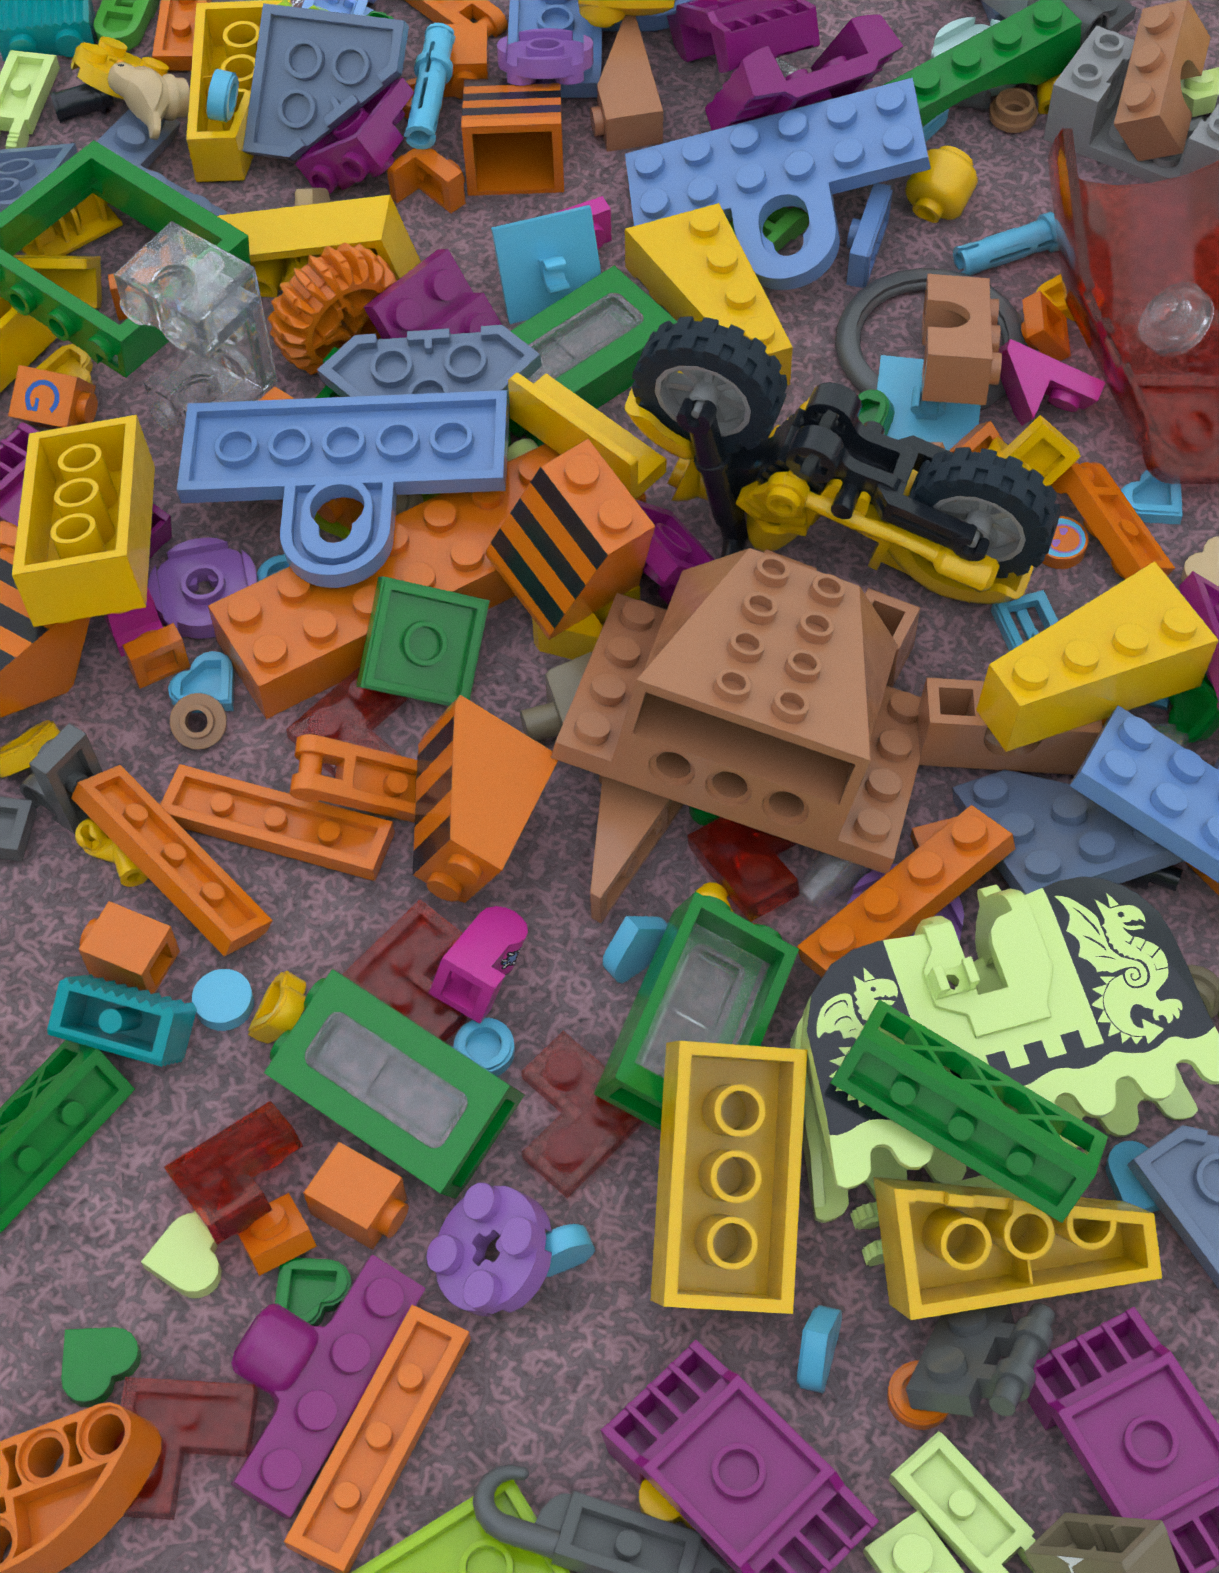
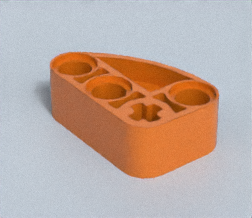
M107 1402L97 1404L0 1441V1573H58L77 1561L95 1546L124 1515L154 1468L161 1452V1436L158 1428L151 1421L118 1404ZM125 1430V1436L121 1445L114 1451L116 1438ZM64 1453L62 1464L54 1473L55 1464ZM12 1541V1547L9 1552V1555L3 1561V1554L5 1552V1549L8 1546V1544Z

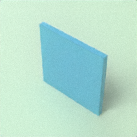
M590 205L491 228L509 324L530 319L601 274Z
M881 355L877 390L883 392L888 397L895 411L887 436L899 440L914 435L928 442H943L945 449L949 451L979 424L981 405L922 401L923 359Z

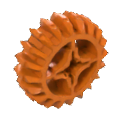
M344 242L337 250L327 246L318 258L309 255L308 264L301 269L293 268L295 273L293 278L289 282L280 284L283 291L282 295L271 301L275 311L267 319L272 326L269 334L274 339V344L281 350V354L290 364L294 363L298 369L305 370L312 375L318 372L317 369L323 364V359L334 347L340 349L354 335L376 334L377 339L381 337L363 307L395 283L396 276L389 270L390 266L380 255L376 256L370 249H366L361 244L352 247Z

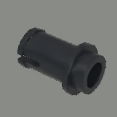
M86 83L62 91L50 92L60 123L101 110L102 114H106V108L115 106L111 95L101 92Z

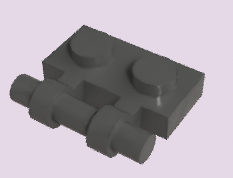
M1035 1303L1031 1305L1027 1316L1018 1319L1016 1324L1014 1323L1009 1304L941 1315L906 1387L911 1408L974 1417L982 1398L990 1399L989 1405L994 1412L1002 1416L1013 1415L1018 1403L1029 1397L1036 1381V1375L1033 1370L1037 1359L1046 1356L1053 1341L1054 1333L1051 1329L1055 1319L1053 1310L1045 1304ZM1001 1356H1006V1357H1008V1358H1004V1359L1000 1360V1362L998 1363V1361H999V1359H1000Z

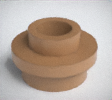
M1008 88L1001 91L991 103L989 110L991 123L998 129L1009 133H1020L1029 130L1036 123L1038 109L1033 96L1028 91L1020 88Z
M202 693L189 694L181 698L174 705L170 715V728L176 740L185 747L206 749L218 743L223 737L227 728V715L222 704L214 697ZM196 710L202 711L207 717V726L201 732H194L188 725L190 714Z

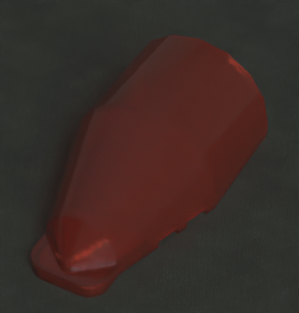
M1062 128L1055 137L1047 158L1064 301L1135 441L1142 448L1145 466L1150 474L1159 481L1169 484H1219V160L1189 174L1153 183L1109 185L1088 182L1078 178L1073 129Z

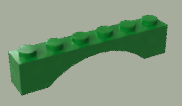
M1039 0L884 85L913 78L922 125L924 127L936 116L958 102L982 91L1007 84L1028 83L1040 85L1062 73L1080 49L1082 21L1061 0Z

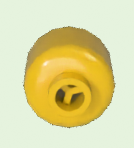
M941 146L939 149L928 150L931 169L910 175L905 187L907 199L913 205L915 215L921 219L932 223L939 222L940 218L947 220L956 219L963 213L978 182L973 161L969 155L956 147Z

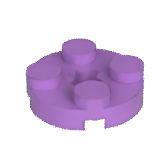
M540 28L520 31L518 42L508 45L507 36L498 41V67L507 72V82L512 85L524 86L535 83L536 79L554 78L559 84H578L584 81V71L593 65V40L584 35V44L574 41L573 31L566 29Z
M196 538L174 546L166 552L168 560L161 564L158 571L155 565L148 579V589L154 600L160 621L165 626L174 623L181 637L198 639L216 637L208 605L258 582L255 565L250 556L242 549V554L237 550L230 549L227 541L218 538ZM203 581H209L210 586L215 588L210 593L203 595L192 593L198 590V583Z
M477 1183L471 1186L464 1198L450 1211L438 1236L432 1240L427 1250V1264L432 1271L436 1272L437 1282L444 1296L458 1308L485 1317H492L490 1314L501 1310L510 1313L523 1307L537 1293L550 1268L552 1252L545 1250V1229L552 1232L549 1218L543 1207L536 1200L513 1188L491 1186L487 1183ZM500 1236L495 1245L500 1252L498 1258L494 1262L485 1259L488 1245L492 1240Z

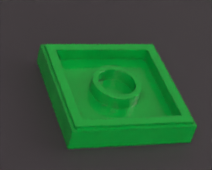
M378 577L356 687L444 706H450L459 695L470 700L490 600L389 577Z

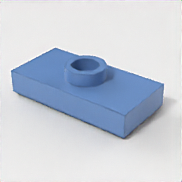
M873 184L862 218H853L847 238V248L851 250L849 253L846 285L864 288L868 284L890 218L893 192L890 185Z

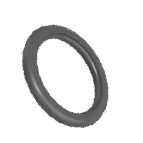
M916 268L886 275L876 279L860 290L843 310L836 327L835 349L841 368L853 386L861 393L869 389L877 390L879 375L865 361L860 346L861 331L866 318L876 307L888 299L904 293L925 291L927 274L973 276L948 269ZM990 285V298L999 299L997 325H1000L1002 346L1012 339L1028 347L1021 332L1022 320L1020 315L1008 299ZM1001 378L998 385H989L986 405H981L980 411L990 407L1006 395Z

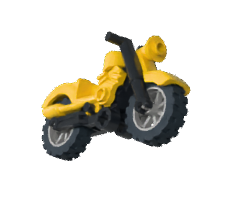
M692 316L680 317L675 324L670 320L659 326L657 332L653 331L650 334L632 373V379H635L627 398L625 411L633 423L652 442L679 457L667 484L676 488L671 501H689L697 497L709 501L713 518L716 524L720 526L723 537L721 558L744 550V544L748 537L756 550L765 552L766 549L776 551L787 545L798 535L806 536L809 527L822 515L876 541L868 563V567L877 570L882 562L910 575L919 584L938 595L968 603H1004L1017 600L1024 595L1033 567L1037 568L1044 561L1045 555L1049 552L1061 512L1060 504H1054L1057 498L1055 490L1052 486H1045L1042 483L1044 477L1035 469L1028 471L1022 467L1023 462L1012 456H1008L1007 459L996 456L997 451L982 448L979 453L972 452L970 447L956 448L953 453L914 435L899 440L884 435L885 429L880 423L867 421L863 425L859 420L858 416L862 404L858 395L850 388L833 382L817 385L810 398L799 406L795 414L793 413L781 426L777 425L774 427L786 399L787 378L786 375H781L779 372L782 367L775 355L769 356L765 352L767 347L756 337L750 340L743 335L745 332L743 329L732 324L727 328L719 325V320L704 317L701 322L694 321ZM744 512L747 513V524H746Z

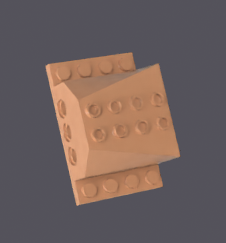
M748 548L683 570L667 610L619 593L616 594L555 741L551 758L886 874L889 872L895 858L921 758L917 729L918 707L921 697L886 686L898 644L859 585L839 579L831 574H824L786 561L779 556L769 555Z

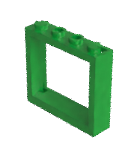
M95 140L0 212V297L8 301L18 313L24 316L30 315L48 327L58 339L70 341L87 352L97 364L102 362L125 378L251 273L249 238L247 234ZM92 193L199 259L120 325L13 257V255Z

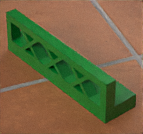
M880 999L871 1011L857 1039L830 1082L832 1085L1063 1223L1094 1179L1108 1138L1104 1133ZM881 1027L882 1029L901 1039L904 1042V1044H901L900 1042L881 1032L880 1030H878V1028ZM943 1066L959 1074L962 1079L946 1071ZM1002 1101L1016 1108L1020 1114L1006 1107ZM1059 1135L1084 1149V1153L1063 1141Z
M65 1040L0 1107V1233L135 1090L99 1049Z

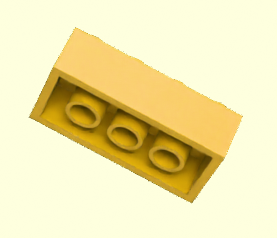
M137 415L29 434L12 577L33 627L54 623H68L77 619L111 613L121 614L134 609L146 608L155 465Z
M693 1041L666 1042L650 1301L663 1307L793 1314L807 1050Z

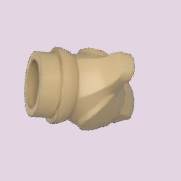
M118 59L110 68L107 78L109 87L115 93L122 96L132 113L147 125L150 139L158 140L162 119L174 121L176 118H185L188 115L190 89L185 78H176L173 74L161 76L150 67H134L121 59Z

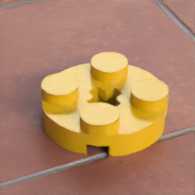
M105 36L100 37L98 45L86 42L80 43L75 49L71 63L72 70L80 68L77 77L101 92L123 100L122 96L115 93L109 87L107 79L110 68L118 59L134 67H150L161 76L168 74L169 67L162 61L151 57H142L141 59L127 53L128 47L124 43Z

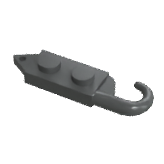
M512 1464L495 1467L484 1474L475 1487L473 1497L476 1520L484 1531L502 1543L552 1559L551 1564L578 1573H730L701 1543L702 1536L697 1531L573 1491V1494L561 1493L550 1499L541 1509L535 1523L503 1513L495 1504L494 1494L497 1488L504 1482L509 1480H526L529 1476V1471L525 1467Z

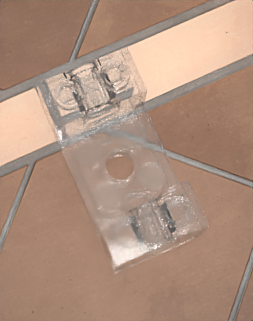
M171 221L114 274L120 296L119 304L124 314L138 325L145 324L149 326L151 324L160 329L167 340L179 348L143 383L150 406L148 409L149 413L159 426L166 430H172L175 427L184 433L188 403L258 401L274 386L279 388L255 267Z

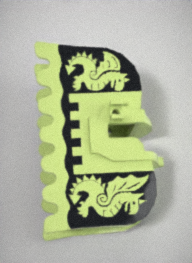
M1082 876L1060 880L1026 895L1019 890L1011 888L1001 891L996 884L978 889L977 891L980 906L975 934L978 960L974 962L971 956L965 958L952 921L943 916H933L923 919L918 924L914 936L877 941L853 949L832 963L813 991L790 1042L791 1049L807 1050L802 1145L815 1221L826 1223L842 1216L849 1205L848 1189L856 1188L863 1183L876 1199L873 1177L907 1180V1170H919L923 1167L933 1182L947 1184L962 1180L967 1171L965 1164L830 1083L879 999L1080 1120L1084 1117L1097 1119L1103 1129L1115 1137H1126L1136 1130L1139 1123L1137 1106L1141 1101L1154 1103L1165 1117L1172 1120H1185L1193 1117L1198 1108L1185 1086L1176 1064L1188 1063L1203 1081L1209 1084H1219V1033L1207 1012L1182 952L1159 911L1138 893L1103 878ZM948 981L955 986V989H950ZM881 1027L878 1028V1030H880L881 1032L885 1033L886 1035L890 1036L891 1038L895 1039L901 1044H904V1042L901 1039L897 1038L896 1036L892 1035L891 1033L887 1032ZM943 1066L946 1071L962 1079L959 1074ZM1002 1101L1006 1107L1020 1114L1016 1108ZM1059 1135L1062 1138V1140L1066 1143L1070 1144L1075 1148L1078 1147L1076 1144Z

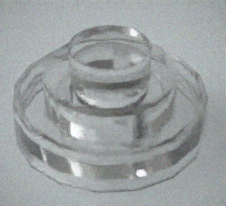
M1180 282L1168 286L1147 304L1142 313L1138 328L1141 340L1158 356L1172 357L1186 352L1201 341L1212 323L1214 314L1212 299L1195 283Z

